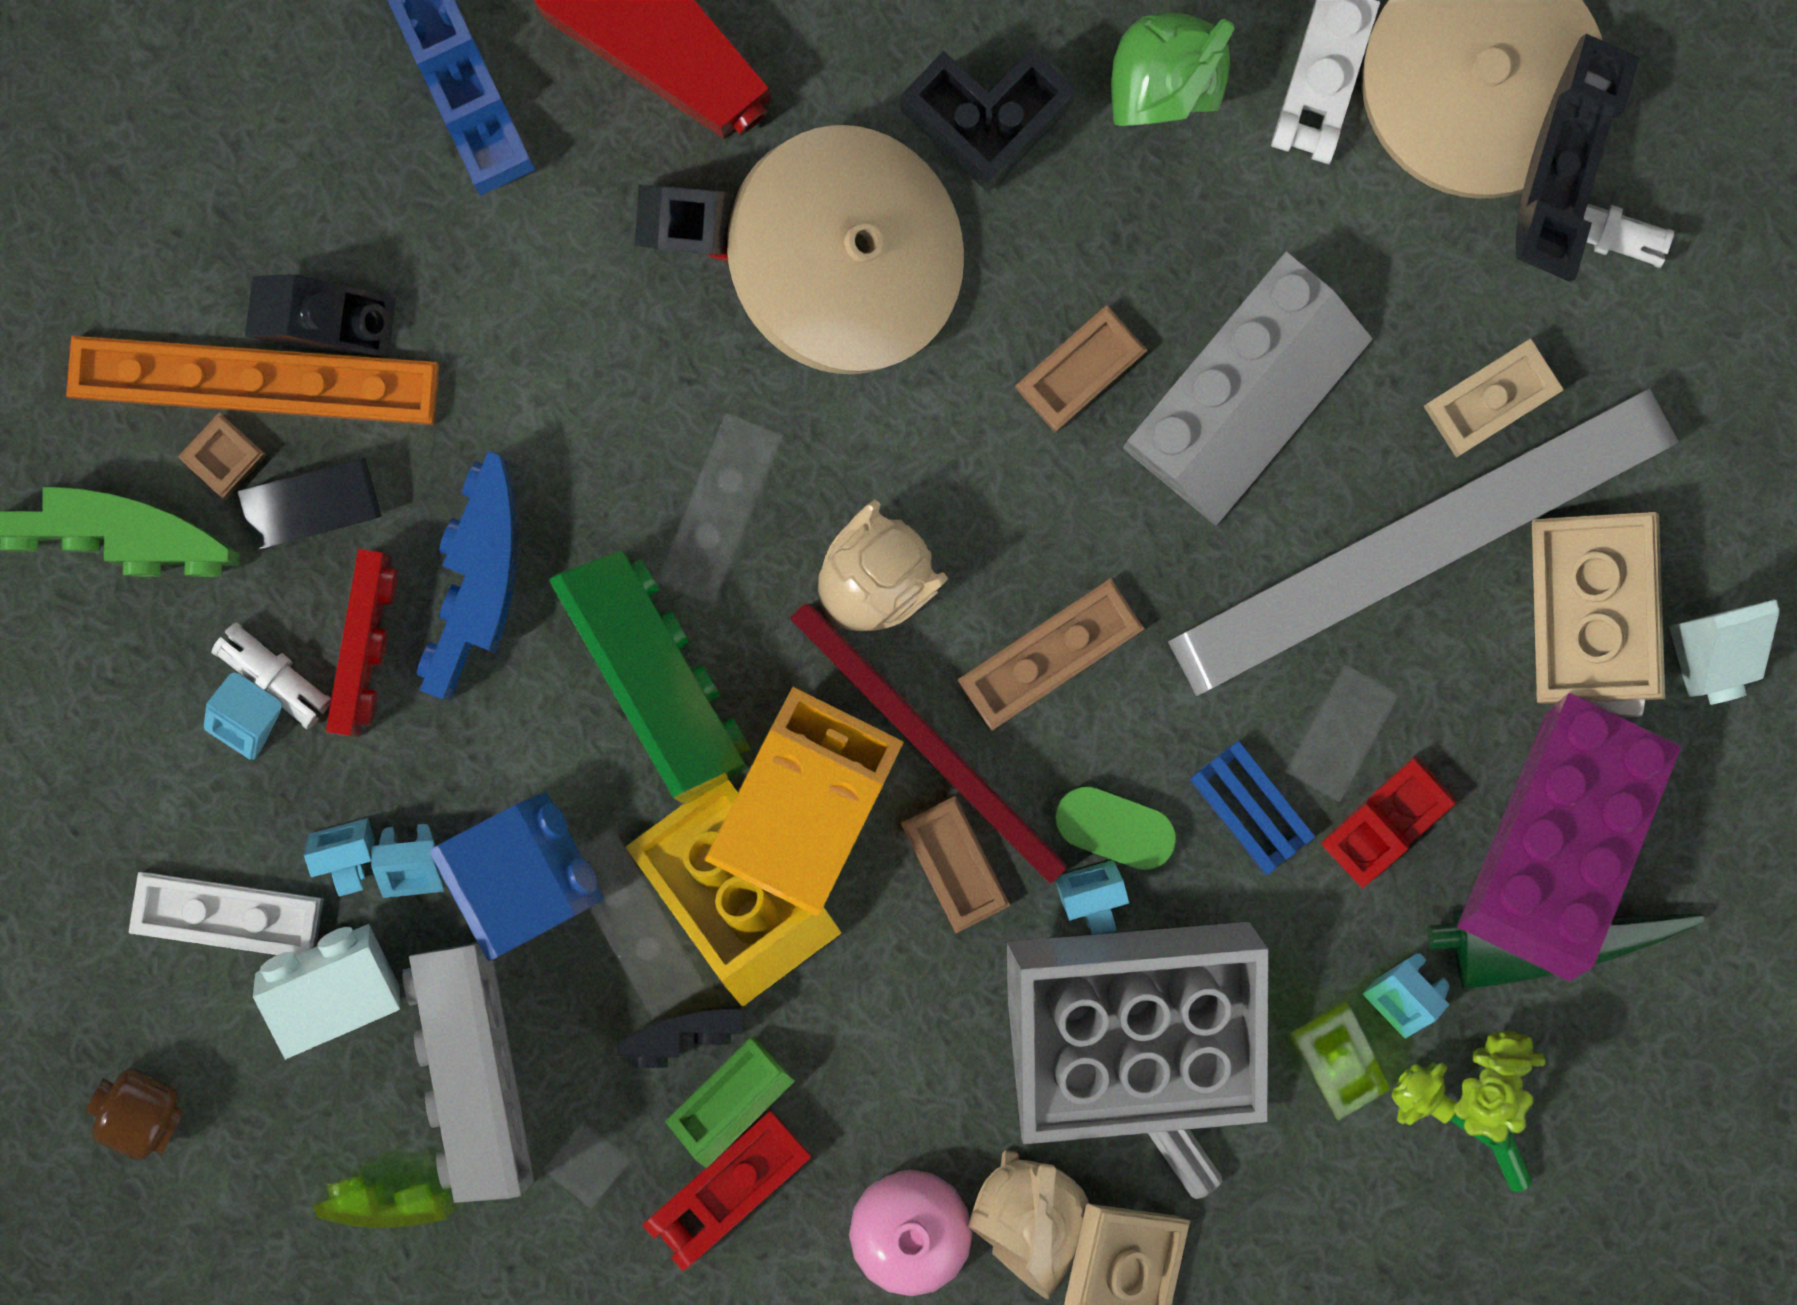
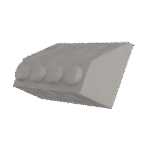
M1286 251L1127 440L1123 449L1217 526L1371 342L1372 337L1335 291Z
M478 942L409 956L411 968L403 969V985L408 1004L410 1006L418 1004L422 1029L414 1030V1045L419 1065L421 1067L429 1065L433 1090L425 1092V1104L430 1126L432 1128L440 1127L444 1151L436 1153L437 1171L442 1189H452L454 1203L520 1197L534 1183V1176L494 959L489 962L487 961Z

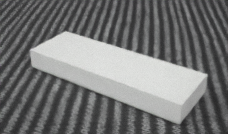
M138 872L129 933L274 955L285 952H294L295 955H298L317 946L324 898Z

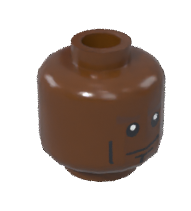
M129 1068L121 1072L114 1083L102 1078L85 1112L96 1117L92 1126V1136L96 1142L133 1160L141 1161L148 1158L153 1151L162 1155L185 1110L177 1107L178 1093L175 1088L137 1069Z

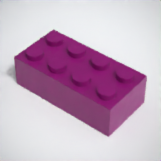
M1567 693L1546 712L1457 927L1569 982L1594 967L1681 746L1576 695Z

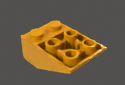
M792 687L705 861L819 916L904 742Z

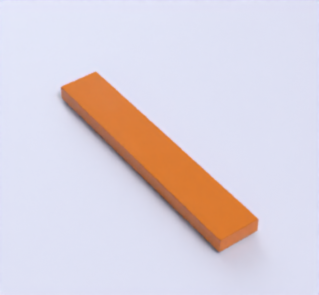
M71 336L66 397L81 400L435 425L439 364L437 362Z

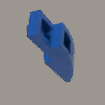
M490 451L487 452L483 463L474 461L462 490V495L469 497L461 520L452 518L442 537L439 552L446 554L442 566L465 575L461 587L452 584L449 588L439 618L447 621L438 644L432 641L428 643L417 669V676L424 678L420 691L451 701L472 646L476 645L488 651L497 652L507 622L514 591L518 557V521L514 489L507 461L500 455Z

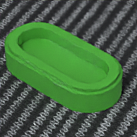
M1080 787L1068 792L1057 806L1055 813L1056 827L1065 841L1078 848L1141 870L1159 867L1169 859L1174 850L1176 839L1174 828L1165 815L1154 809L1093 787Z

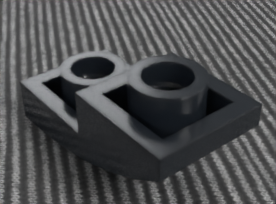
M366 457L238 491L254 550L382 517Z
M740 1005L701 1008L657 1020L621 1039L617 1043V1056H631V1067L667 1068L669 1057H680L683 1053V1033H694L695 1044H731V1034H742L745 1030V1005L743 1007Z

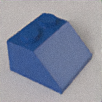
M547 791L520 802L428 850L488 962L548 932L605 900L597 885V877L593 868L582 858L568 832V824L564 814L553 804Z

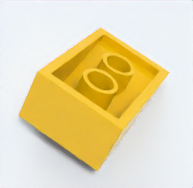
M728 780L690 803L681 805L625 848L719 979L743 1007L839 936L841 931L824 907L819 916H816L705 861L738 795L737 790Z

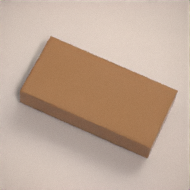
M1106 305L1024 377L1015 388L1056 433L1147 352V349Z
M956 796L901 823L955 933L1011 906Z

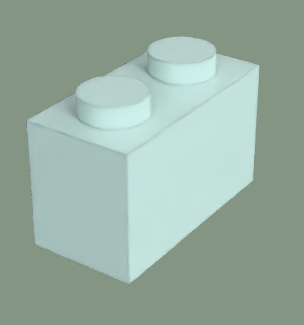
M369 924L356 930H352L350 927L334 930L325 935L318 942V946L298 955H295L294 952L276 955L266 961L261 966L260 971L255 973L253 999L285 1059L400 1010L399 983Z

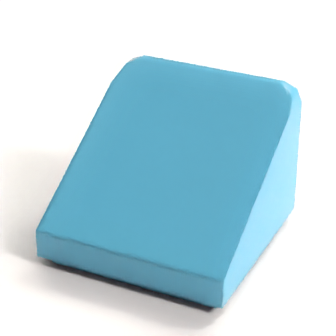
M233 672L229 674L206 703L203 727L205 731L249 760H255L280 714L282 703L239 673Z

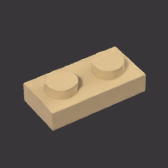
M1530 338L1423 407L1457 458L1564 389Z

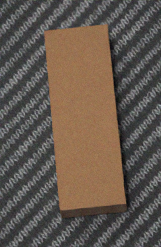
M1110 578L957 681L990 731H992L1143 631L1144 627Z

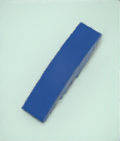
M388 0L414 60L427 83L442 119L455 142L479 195L488 193L534 171L535 168L456 0Z

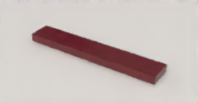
M804 603L790 617L791 622L1049 884H1052L1066 870V864L810 603L808 605Z

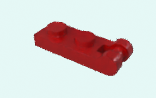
M770 1109L736 1139L708 1168H704L646 1219L642 1226L653 1239L658 1235L674 1252L670 1258L684 1271L805 1164L812 1154L774 1111ZM689 1208L705 1225L693 1236L678 1220Z

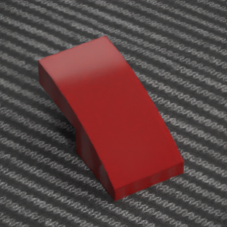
M1414 755L1321 841V845L1363 889L1405 853L1409 845L1450 810L1456 804L1457 799L1422 761Z

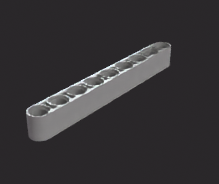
M1649 388L1168 641L1194 693L1198 696L1674 446L1679 441Z

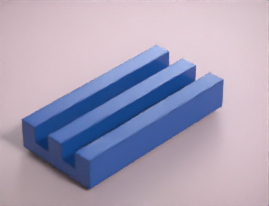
M1239 741L1234 742L1189 778L1191 783L1265 875L1270 874L1279 864L1289 859L1299 848L1315 838L1313 833ZM1233 759L1239 763L1295 835L1287 841L1229 769L1227 764ZM1217 774L1275 846L1277 850L1271 855H1266L1207 781L1213 775Z

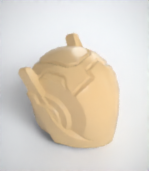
M875 499L867 504L836 536L828 549L822 570L819 573L818 593L821 610L827 621L840 629L874 631L900 624L938 593L937 589L948 580L945 573L935 574L931 568V552L927 549L925 542L919 534L910 526L905 525L902 520H890L879 513L881 504Z
M1005 1150L1002 1153L1001 1167L996 1168L985 1180L978 1194L968 1227L993 1246L992 1254L1011 1272L1045 1299H1050L1072 1270L1086 1204L1089 1203L1081 1187L1061 1170L1049 1164L1019 1160V1154L1016 1151Z

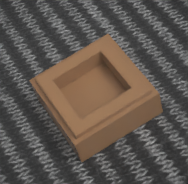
M219 412L183 450L178 458L221 498L227 500L267 457V454L226 416Z

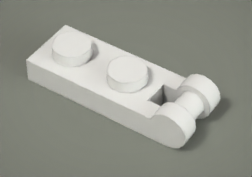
M1315 1L1271 147L1289 152L1292 146L1313 153L1311 158L1313 160L1330 164L1380 5L1379 1ZM1302 109L1324 116L1320 130L1299 123Z

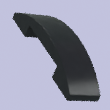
M1587 33L1580 37L1555 90L1531 157L1518 214L1515 245L1516 259L1569 282L1577 278L1592 225L1591 222L1584 220V215L1612 119L1625 111L1640 57Z

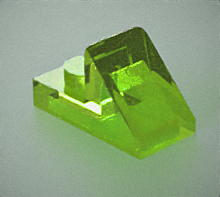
M1346 1001L1287 1036L1307 1065L1328 1108L1337 1121L1391 1090Z

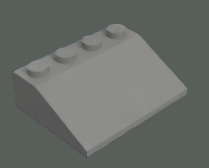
M1249 922L1007 942L1008 1007L1023 1144L1267 1122L1268 948Z

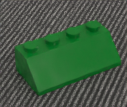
M620 550L559 573L549 579L674 799L686 805L749 768L742 754L751 750L747 739L733 717L724 723L711 702L721 695L704 665L701 664L692 669L681 648L688 645L690 641L672 611L664 616L660 614L650 596L660 589L642 558L631 563L626 554Z

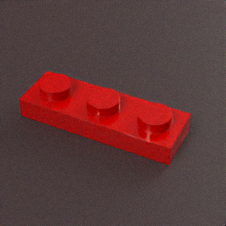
M358 548L326 732L360 737L362 725L370 727L373 722L377 703V691L368 689L373 665H382L388 639L387 629L379 628L383 604H393L398 584V569L390 568L392 557L382 552Z

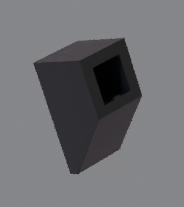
M639 184L635 246L660 250L728 255L727 232L729 217L737 193Z
M297 274L253 276L245 337L295 348L388 358L396 298Z

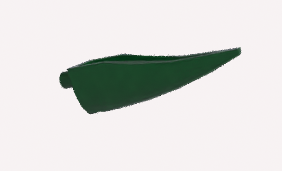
M1453 910L1454 923L1428 926L1427 938L1430 950L1456 948L1457 968L1463 989L1504 985L1555 975L1458 928L1457 925L1464 910ZM1697 913L1613 917L1595 964L1657 944L1704 923L1705 916Z

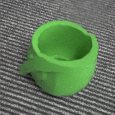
M1180 12L1150 14L1133 23L1122 36L1114 57L1111 79L1114 125L1129 126L1186 119L1190 112L1219 111L1229 78L1231 62L1227 42L1235 29L1234 24L1226 19H1222L1214 26L1196 16Z

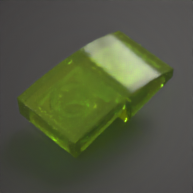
M363 1175L327 1185L329 1196L321 1198L312 1205L315 1217L334 1223L369 1228H398L423 1225L445 1220L454 1212L448 1188L431 1192L429 1182L417 1184L393 1192L395 1203L388 1205L382 1181L365 1186Z

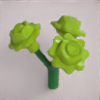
M1497 1031L1489 1034L1485 1047L1473 1050V1062L1485 1066L1486 1069L1481 1072L1480 1080L1467 1078L1463 1081L1462 1098L1458 1103L1444 1094L1445 1082L1443 1076L1447 1071V1066L1443 1063L1436 1064L1433 1062L1426 1069L1418 1064H1413L1411 1069L1405 1070L1391 1095L1399 1107L1398 1122L1402 1125L1406 1123L1410 1126L1430 1114L1444 1124L1450 1120L1466 1131L1467 1134L1475 1137L1492 1149L1511 1191L1520 1192L1531 1186L1533 1180L1513 1138V1132L1519 1133L1525 1129V1114L1533 1105L1532 1095L1522 1091L1523 1081L1521 1076L1527 1075L1532 1071V1066L1546 1065L1544 1054L1534 1052L1530 1037L1514 1031Z

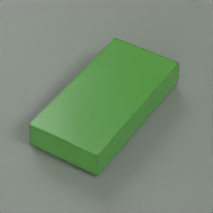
M752 1035L665 1123L694 1159L705 1168H708L795 1080L766 1046Z

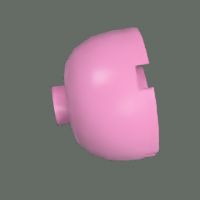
M909 1169L886 1175L866 1188L853 1209L849 1237L854 1259L866 1277L887 1292L907 1296L935 1292L957 1276L969 1257L973 1232L968 1227L970 1221L968 1208L956 1189L933 1173Z

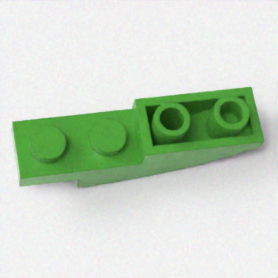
M43 487L42 511H0V551L38 552V541H62V551L99 552L100 541H104V561L115 565H123V576L132 577L161 576V565H185L184 576L221 577L222 566H240V553L215 535L185 519L155 507L112 494L74 488Z

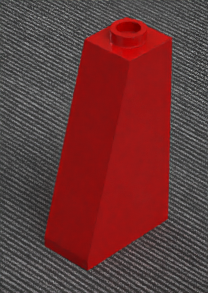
M533 0L538 12L548 23L723 139L735 130L741 136L748 133L768 114L764 106L771 101L769 88L695 0Z

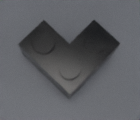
M1032 48L989 93L943 51L901 94V111L989 194L1073 107L1076 90Z

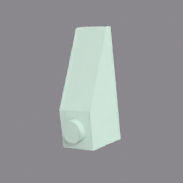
M1776 600L1732 609L1669 626L1689 697L1707 694L1710 705L1747 696L1744 684L1763 679L1779 616Z

